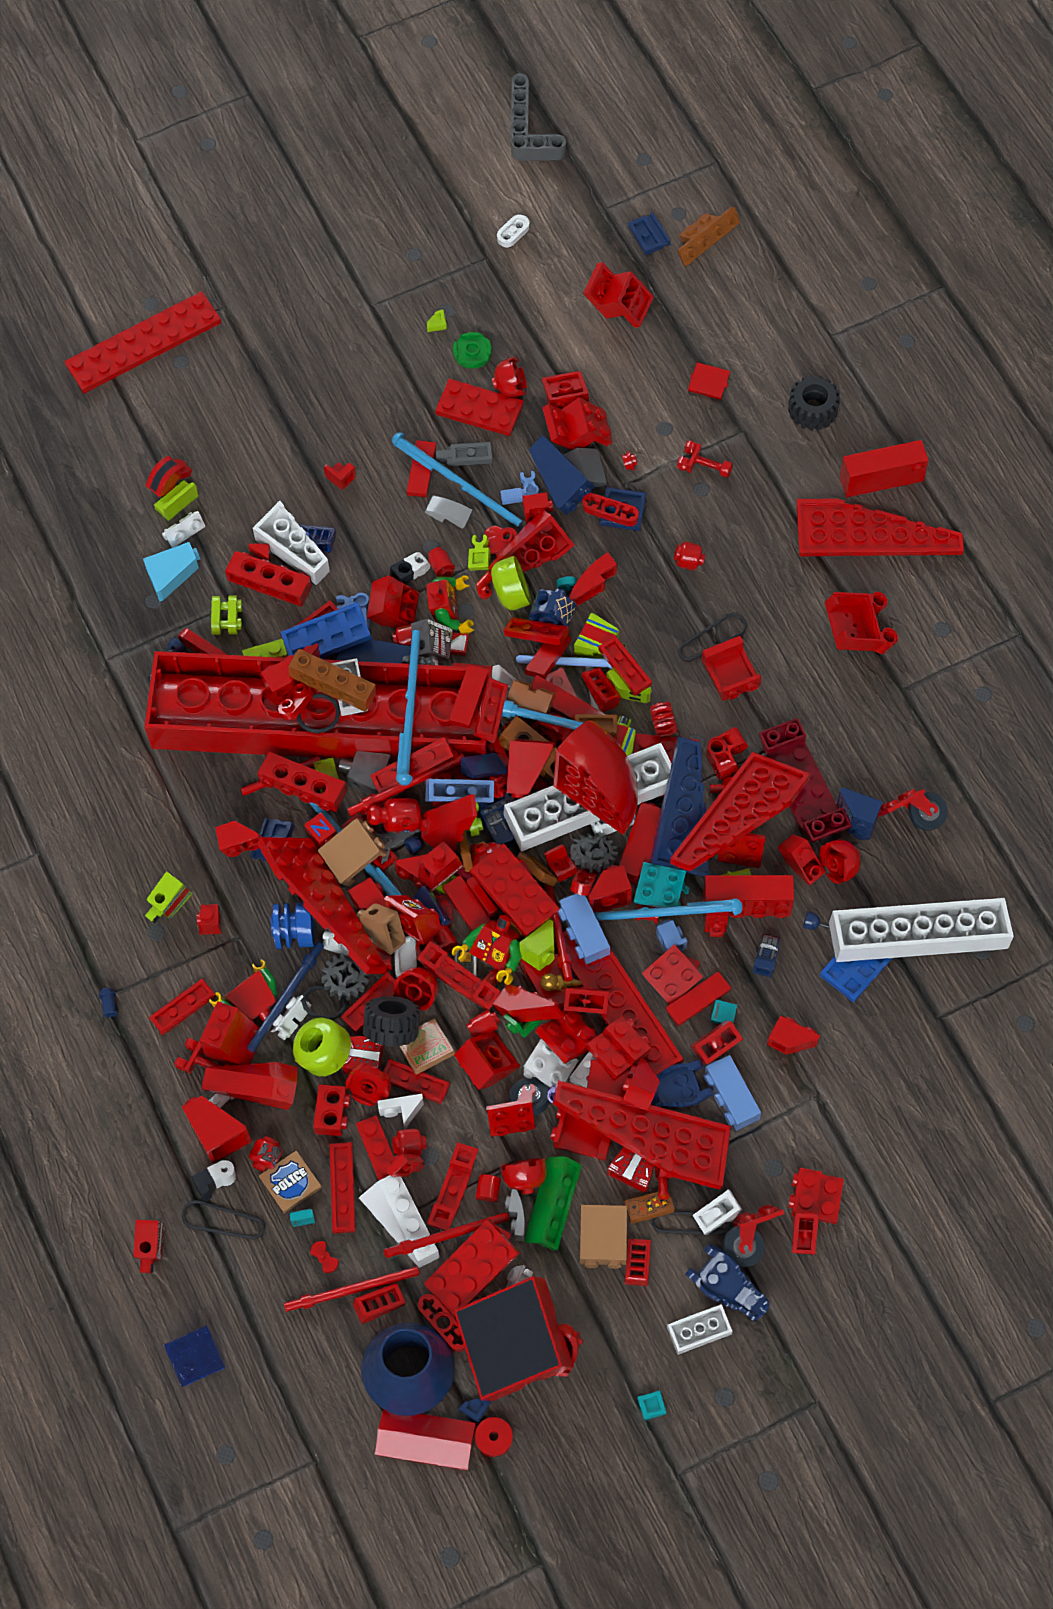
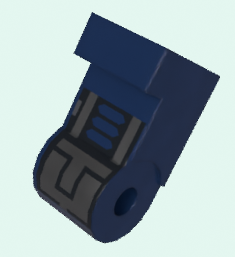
M763 933L754 964V974L772 978L781 937Z

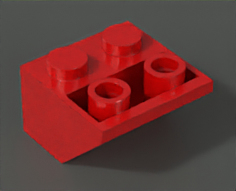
M389 575L373 581L367 619L380 626L394 628L414 623L419 592Z

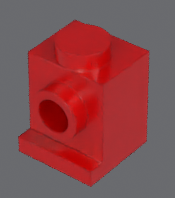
M547 492L522 496L526 523H529L530 519L536 517L543 510L548 513L553 512L552 500H548Z
M218 904L201 905V911L197 913L199 935L221 934V912Z

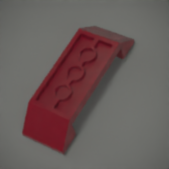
M795 718L759 732V737L765 757L810 773L809 781L789 806V809L801 833L811 842H815L851 828L852 825L843 807L838 809L805 743L807 735L799 719Z

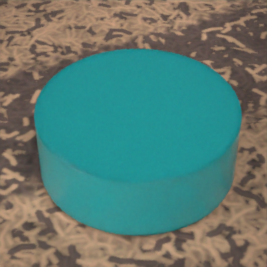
M562 577L556 581L557 588L565 592L572 591L577 583L575 577Z

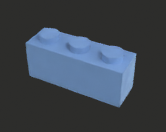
M426 780L425 801L452 802L470 794H475L476 803L494 802L493 780Z
M574 894L560 900L558 915L562 922L566 921L568 928H566L570 940L574 939L577 944L575 950L579 959L583 958L585 963L589 964L610 955V946L586 896Z
M728 1055L707 1065L704 1075L705 1082L708 1087H713L716 1093L714 1098L717 1104L723 1106L726 1111L724 1116L729 1126L733 1125L737 1131L760 1120L761 1111L731 1056Z

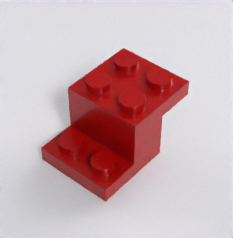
M603 262L596 264L583 292L585 297L606 319L624 316L634 328L641 326L654 298L652 293L632 271L614 275Z
M581 398L576 399L563 409L556 408L550 404L543 407L552 442L569 450L584 448L594 441L605 446L613 443L611 429L606 419L607 414L603 408Z

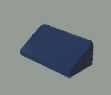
M496 753L463 757L461 759L460 772L476 779L506 774L507 768Z
M425 885L421 887L412 899H418L428 909H434L440 916L441 926L450 924L452 921L434 893Z

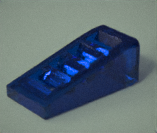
M298 524L304 529L307 536L309 533L312 534L310 540L320 550L331 552L337 536L335 528Z

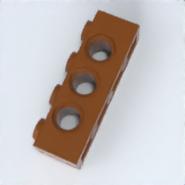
M301 649L297 650L289 664V677L364 712L367 711L376 695L375 684Z
M518 716L511 721L498 738L501 741V746L508 751L510 741L513 739L524 738L525 740L547 741ZM556 747L540 775L541 778H547L551 786L554 784V773L551 771L550 766L555 765Z

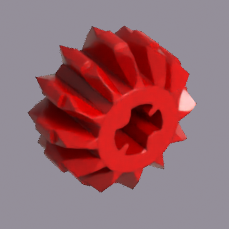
M667 701L652 705L650 711L657 735L659 737H668L677 733V722L671 703Z

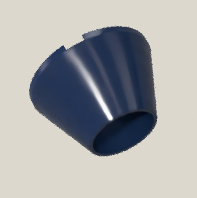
M403 1323L383 1330L370 1342L362 1359L361 1374L365 1390L375 1404H378L392 1414L413 1416L433 1409L442 1401L452 1386L455 1367L453 1355L448 1344L436 1331L420 1324ZM413 1347L424 1352L429 1359L425 1368L420 1373L411 1377H399L392 1374L385 1365L389 1356L400 1348Z

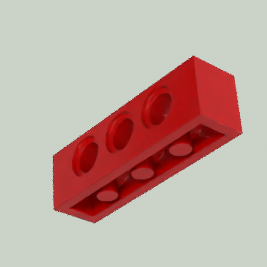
M235 551L225 570L227 581L300 607L303 606L312 588L311 579L307 574L291 571L283 565L271 564L266 559L254 558L246 552L240 553Z
M268 752L258 771L259 780L265 787L277 788L285 795L297 796L301 801L317 804L325 811L332 810L337 812L347 793L344 781L271 752ZM281 774H287L284 778H278ZM299 782H306L302 786L297 785ZM320 789L325 790L323 793H316Z

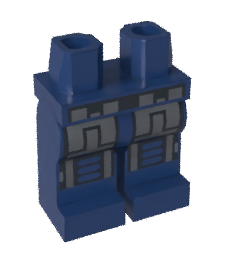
M506 789L505 797L497 798L499 802L494 804L478 803L481 820L492 842L501 845L505 844L507 848L515 845V838L504 817V805L516 801L517 798L507 793Z

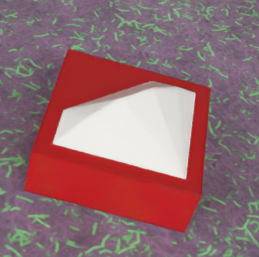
M452 632L450 654L466 656L469 634Z

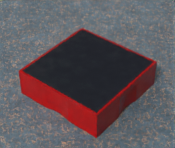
M532 1276L454 1310L481 1400L495 1401L521 1390L534 1381L550 1378L574 1367L564 1335L557 1324L555 1307L545 1278Z

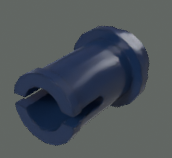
M113 988L102 989L98 995L102 1001L104 1017H113L118 1014L114 998L116 992L113 991Z

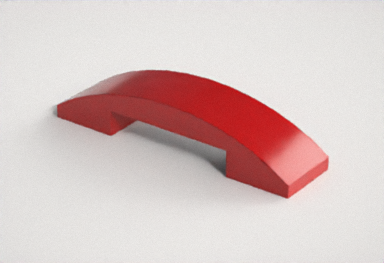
M430 941L417 959L455 991L477 1005L490 1010L501 991L486 980H480L448 957L447 952Z
M457 1142L437 1202L434 1203L428 1219V1226L443 1231L451 1228L468 1186L479 1149Z

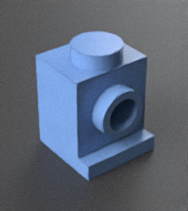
M664 920L657 926L656 935L664 953L674 944L680 951L687 948L686 937L683 938L681 928L679 926L676 927L673 920Z

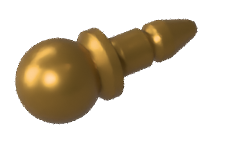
M551 973L545 974L541 979V986L546 991L561 990L562 987H576L582 984L581 981L576 979L566 982L561 975L555 976Z

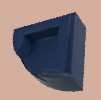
M481 1398L472 1399L464 1402L459 1407V1411L479 1423L491 1405V1401L481 1400Z

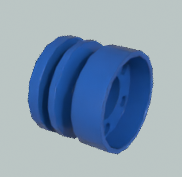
M304 902L296 903L295 912L291 913L289 903H284V913H281L280 904H273L271 932L276 949H283V939H286L287 949L291 948L293 938H297L299 948L314 947V917L303 906Z

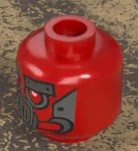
M267 1136L263 1139H257L249 1153V1159L253 1162L252 1167L262 1172L265 1169H274L282 1155V1150L279 1147L280 1143Z

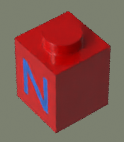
M319 813L304 824L306 834L309 838H312L319 849L337 835L335 828L322 813Z

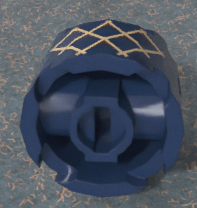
M556 588L554 591L539 589L530 610L529 619L569 627L577 604L567 597L566 592L562 589Z

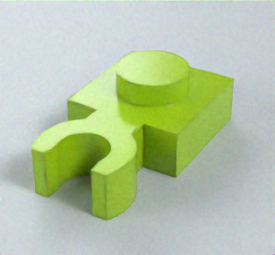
M485 534L483 535V541L478 542L477 536L473 535L472 543L475 548L469 549L468 568L470 571L490 570L488 567L490 566L491 550L486 548L489 544V539Z

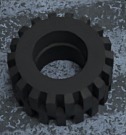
M810 375V378L805 376L802 378V381L798 380L793 385L790 392L788 412L796 425L801 424V428L805 429L808 427L809 430L813 431L814 428L822 430L823 426L827 428L830 423L835 421L840 403V392L836 390L837 386L835 383L831 384V380L828 378L825 380L823 376L817 378L815 375ZM814 399L822 402L823 405L811 406L805 401Z
M396 996L372 999L365 1006L363 1034L367 1039L380 1045H408L418 1038L419 1006L415 1005L413 1001Z

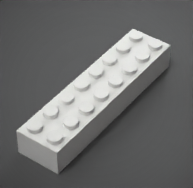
M656 744L627 756L637 780V805L664 795L672 763L662 744ZM553 786L504 805V817L521 852L601 820Z
M1005 898L838 910L832 912L829 921L836 962L1008 949L1014 937Z

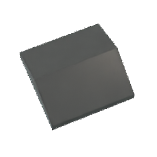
M576 448L564 454L595 487L607 485L598 449Z

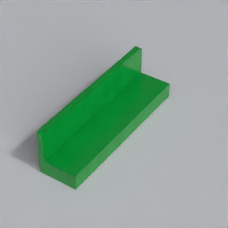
M566 1156L548 1157L547 1175L537 1193L524 1238L525 1243L540 1244L551 1251L558 1250L582 1166Z

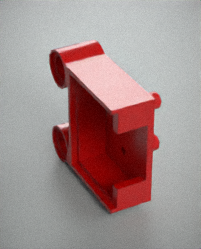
M878 591L873 594L834 592L824 602L837 650L876 651L879 654H885L897 643V633L891 628H884L880 632L876 618L888 604V599L883 593Z

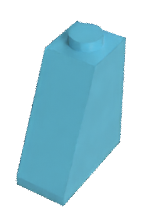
M190 542L143 559L159 601L166 599L199 568L197 560H200L196 548L192 549Z

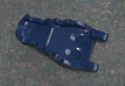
M702 1060L672 1065L662 1070L659 1075H656L660 1083L650 1105L661 1108L689 1107L697 1105L713 1096L711 1088L701 1091L695 1074L696 1071L704 1067Z
M708 1244L704 1250L711 1256L699 1272L689 1268L685 1275L708 1298L713 1299L715 1302H722L726 1307L740 1310L752 1321L760 1319L770 1306L769 1300L755 1288L730 1255Z

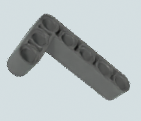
M525 74L514 75L512 78L511 95L512 157L516 160H561L566 155V140L562 135L528 134L529 79Z

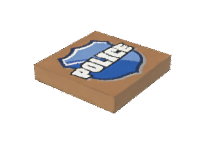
M297 1151L278 1162L274 1169H268L259 1175L260 1180L284 1214L322 1188Z

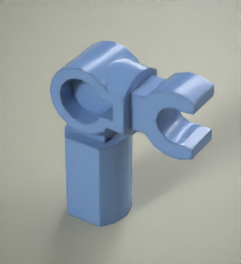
M531 471L530 478H525L524 473L521 472L520 481L523 484V489L515 488L500 491L502 505L523 502L522 496L539 494L534 471Z
M358 593L350 598L343 595L336 596L337 603H344V605L337 606L338 609L356 602L359 603L370 631V620L367 619L368 596L365 593Z

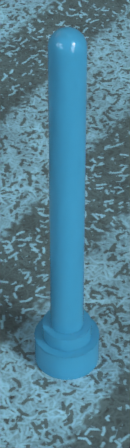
M505 700L502 717L506 718L520 716L571 729H576L583 724L582 722L519 708L513 701Z

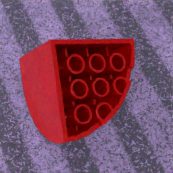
M586 721L576 728L556 750L553 787L623 835L631 825L637 810L638 786L635 772L629 758L618 742L595 721Z

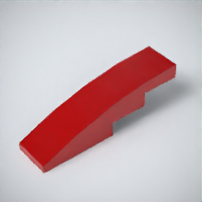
M538 675L535 676L531 683V689L533 690L543 688L556 693L551 709L562 714L566 719L575 721V714L606 715Z

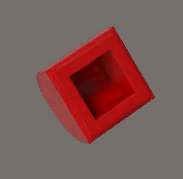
M486 1174L479 1175L475 1200L498 1203L501 1178Z

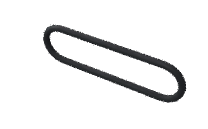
M675 1211L670 1214L694 1215L698 1211ZM657 1217L652 1219L653 1227L660 1233L704 1234L702 1230H663L656 1225ZM728 1222L725 1230L712 1231L709 1234H724L728 1232L732 1222Z

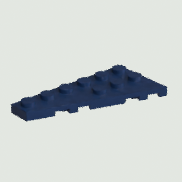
M678 737L649 863L683 870L686 873L705 878V875H711L708 860L690 872L670 864L672 855L706 813L705 803L703 802L704 783H702L701 744L694 740Z

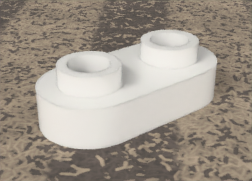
M516 215L497 232L499 245L511 247L529 230L528 218L524 215Z

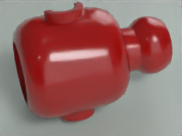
M392 798L384 803L383 808L377 805L368 807L367 821L370 825L383 823L384 829L387 832H397V834L400 832H414L421 823V807L418 801L413 798Z

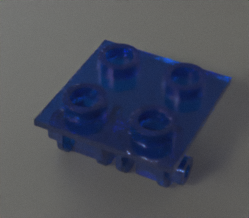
M207 1325L164 1344L181 1387L225 1368Z

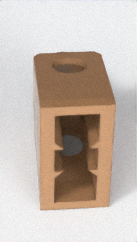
M373 904L367 910H360L357 913V917L372 943L388 954H393L406 942L397 911L379 904Z

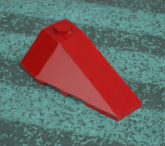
M543 510L519 532L488 568L492 572V567L495 563L515 556L524 573L534 567L538 568L542 566L541 564L559 559L574 544L552 515Z
M470 794L424 813L421 816V823L418 828L421 831L422 839L433 849L442 842H445L456 853L458 850L456 844L463 841L464 830L470 829L477 816L475 794Z
M278 1062L206 1067L201 1090L288 1110L294 1100L297 1085V1067Z

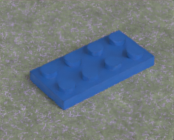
M358 602L281 632L288 655H295L298 649L302 650L306 646H312L317 643L320 650V659L372 639Z
M834 957L820 972L819 976L854 1003L893 958L836 962Z

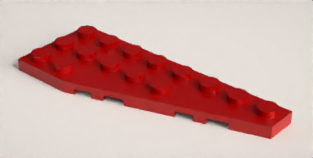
M797 499L796 502L799 556L963 555L964 552L963 534L939 526L934 528L920 521H917V523L906 520V517L877 509L875 511L865 509L859 504L854 506L844 503V500Z
M752 752L672 855L670 864L689 872L789 807L809 781L810 773Z
M261 837L257 844L275 876L280 881L283 879L290 886L288 890L293 895L297 894L304 901L303 906L325 930L329 928L335 935L333 939L338 944L342 943L349 950L348 955L365 974L383 973L387 968L325 860L318 852V848L312 838Z
M559 1080L556 1083L553 1098L555 1106L677 1179L719 1190L722 1188L731 1126L650 1105L649 1109L645 1110L624 1101L623 1097Z

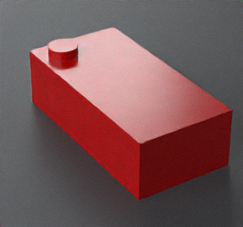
M922 440L843 456L839 478L845 496L848 498L923 482L929 460Z

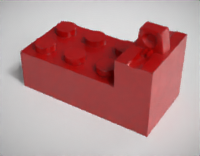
M705 875L704 902L733 900V898H736L742 902L743 909L738 915H734L733 911L704 913V932H709L710 937H723V933L727 929L728 916L732 918H742L743 916L785 918L791 916L794 903L793 875Z

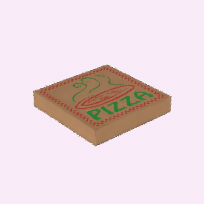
M435 1018L419 1026L418 1038L414 1042L399 1046L416 1075L455 1054Z

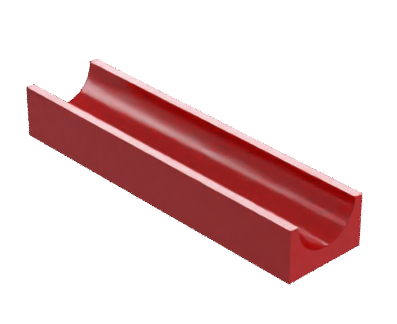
M154 651L144 728L152 749L267 755L268 752L279 756H319V758L354 759L357 751L389 754L391 755V761L396 762L398 761L400 733H404L408 702L405 696L408 690L410 664L357 661L361 678L376 686V695L368 711L341 716L340 711L339 721L331 730L316 734L303 729L297 721V717L291 720L283 719L278 711V706L286 696L274 701L263 683L261 672L267 666L283 661L284 658ZM324 660L329 663L341 662L340 660ZM418 664L411 754L443 737H447L452 750H457L464 757L487 754V740L474 736L485 686L470 728L449 723V718L467 667ZM483 668L489 670L487 679L492 678L491 668ZM312 687L314 694H325ZM324 698L311 699L301 711V719L304 724L314 729L329 726L336 716L333 703Z

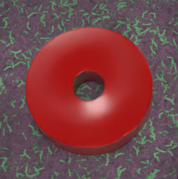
M491 1417L483 1420L478 1425L475 1432V1441L478 1449L483 1454L490 1457H498L510 1449L513 1434L511 1427L506 1421L501 1418ZM492 1433L498 1435L496 1441L490 1440L489 1437Z

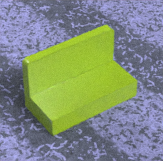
M183 480L154 504L155 509L168 521L171 520L198 497L196 485L193 482L188 484Z

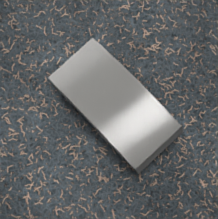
M438 496L431 497L425 510L426 514L440 522L446 519L462 529L472 512V509L460 503Z
M512 1189L511 1196L506 1197L505 1209L509 1210V1217L517 1218L512 1219L511 1233H515V1240L524 1241L525 1223L523 1206L517 1190Z

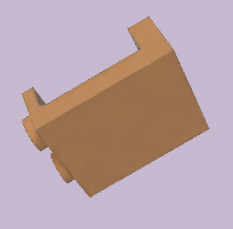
M356 818L318 850L340 884L348 887L355 882L353 877L378 856L385 857L387 855V852L384 850L386 847L384 842L379 837H375L373 834L374 828L368 821Z
M581 1205L580 1264H584L587 1268L608 1265V1268L618 1269L621 1268V1265H626L627 1206Z

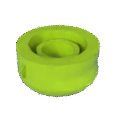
M512 556L495 563L492 567L491 576L501 604L508 610H517L531 605L529 588L517 558Z
M315 1018L305 1023L297 1032L293 1043L295 1061L302 1068L319 1077L332 1075L337 1072L347 1061L351 1049V1039L346 1029L327 1018ZM322 1040L321 1045H320L319 1048L316 1050V1047H317L318 1043Z

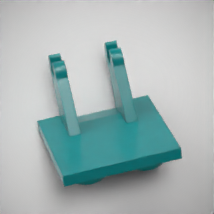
M643 862L634 903L655 908L681 906L679 901L681 891H684V894H688L690 890L684 882L686 871Z

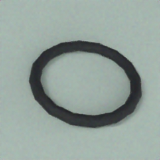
M318 693L314 694L312 699L324 698L332 702L336 710L334 721L325 728L314 729L304 724L301 719V712L297 716V721L303 729L316 734L331 730L338 723L340 717V707L336 700L329 695Z
M324 985L311 987L303 994L301 1000L303 1009L314 1018L335 1020L346 1011L347 1004L344 996L341 998V1010L333 1016L318 1015L308 1008L306 1003L307 996L313 991L324 990Z

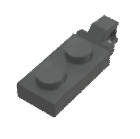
M491 442L451 444V447L446 448V450L436 451V461L448 466L492 463Z

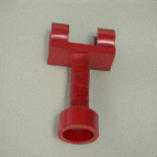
M693 441L686 442L684 452L692 455L690 460L685 457H679L676 466L678 469L691 473L695 464L698 463L718 470L720 476L726 478L730 476L733 468L732 462L725 460L723 463H718L711 459L699 456L701 444H696Z
M187 1038L184 1044L186 1049L193 1052L189 1061L177 1057L174 1062L177 1069L188 1074L192 1073L196 1064L205 1068L222 1066L202 1057L203 1049L200 1042L191 1038Z

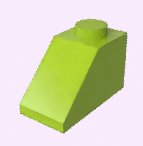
M551 919L520 942L521 959L539 971L546 965L551 964L555 959L554 931Z

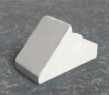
M422 1094L378 1101L380 1116L394 1117L398 1113H402L405 1129L424 1105Z
M727 1190L696 1212L693 1217L704 1235H708L723 1223L732 1222L742 1209L731 1191Z

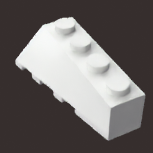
M281 501L253 527L255 540L258 543L269 544L273 554L296 571L307 574L315 585L330 572L326 556L310 540L304 529L297 524L294 517L284 508Z
M388 1176L376 1182L359 1197L361 1202L366 1205L398 1244L408 1239L413 1241L430 1235L401 1177ZM435 1244L415 1249L413 1253L407 1254L419 1268L440 1258Z

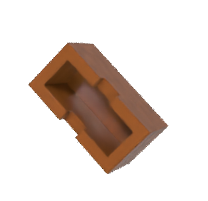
M518 679L513 680L507 697L508 701H513L519 708L545 714L550 713L556 693L543 688L533 690L531 689L532 684Z

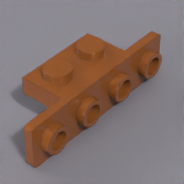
M730 207L719 217L708 213L703 214L696 222L686 227L679 234L681 241L685 242L678 249L683 265L687 266L740 223L735 207Z

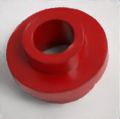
M627 451V454L622 455L626 470L631 469L634 471L635 466L638 465L636 456Z

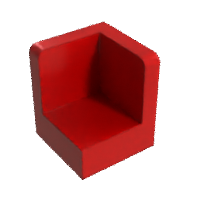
M338 462L332 468L327 464L324 466L325 477L341 490H344L356 478L355 467L350 463L343 466Z

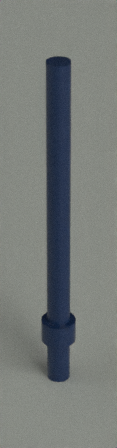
M317 942L311 952L305 955L301 961V967L246 1047L249 1051L254 1052L309 969H313L317 963V957L324 948L322 943Z

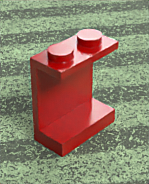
M558 1108L556 1119L560 1120L558 1127H553L550 1138L554 1140V1148L606 1161L612 1139Z

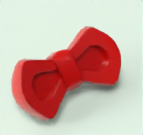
M315 1242L311 1247L310 1254L318 1258L319 1262L322 1263L324 1273L334 1272L339 1266V1259L330 1257L326 1251V1242Z

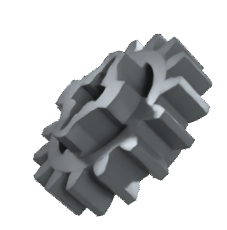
M587 833V837L579 835V840L574 839L571 845V860H575V866L582 865L581 870L588 868L589 873H592L593 870L601 873V869L606 870L609 866L614 865L618 854L616 852L617 846H612V840L606 841L607 836L600 838L598 833L595 836Z
M341 953L339 959L336 956H332V963L326 961V968H322V975L324 976L321 977V982L325 983V991L330 990L331 997L337 994L338 1000L345 996L346 1000L349 1001L350 995L358 998V991L365 992L364 986H368L369 979L367 978L369 974H365L350 956L345 958L344 954ZM348 971V976L344 979V982H342L344 975H346V972Z

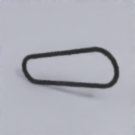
M728 614L724 616L723 618L713 623L712 625H710L709 627H707L691 639L684 642L678 649V654L680 658H682L685 661H691L702 656L701 652L691 658H686L682 655L681 650L684 646H686L687 644H689L690 642H692L693 640H695L696 638H698L699 636H701L702 634H704L705 632H707L708 630L715 627L716 625H718L719 623H721L729 617L740 618L744 624V628L740 633L725 641L741 636L743 633H745L747 628V623L745 619L738 614Z
M201 1200L189 1202L182 1211L183 1222L192 1229L247 1239H257L265 1231L264 1222L257 1217ZM203 1204L258 1221L261 1224V1231L258 1235L250 1236L195 1226L186 1220L185 1213L189 1206Z

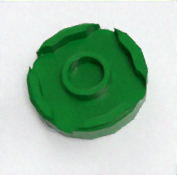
M478 332L464 333L453 344L454 359L465 368L475 369L482 367L491 358L492 346L490 340Z

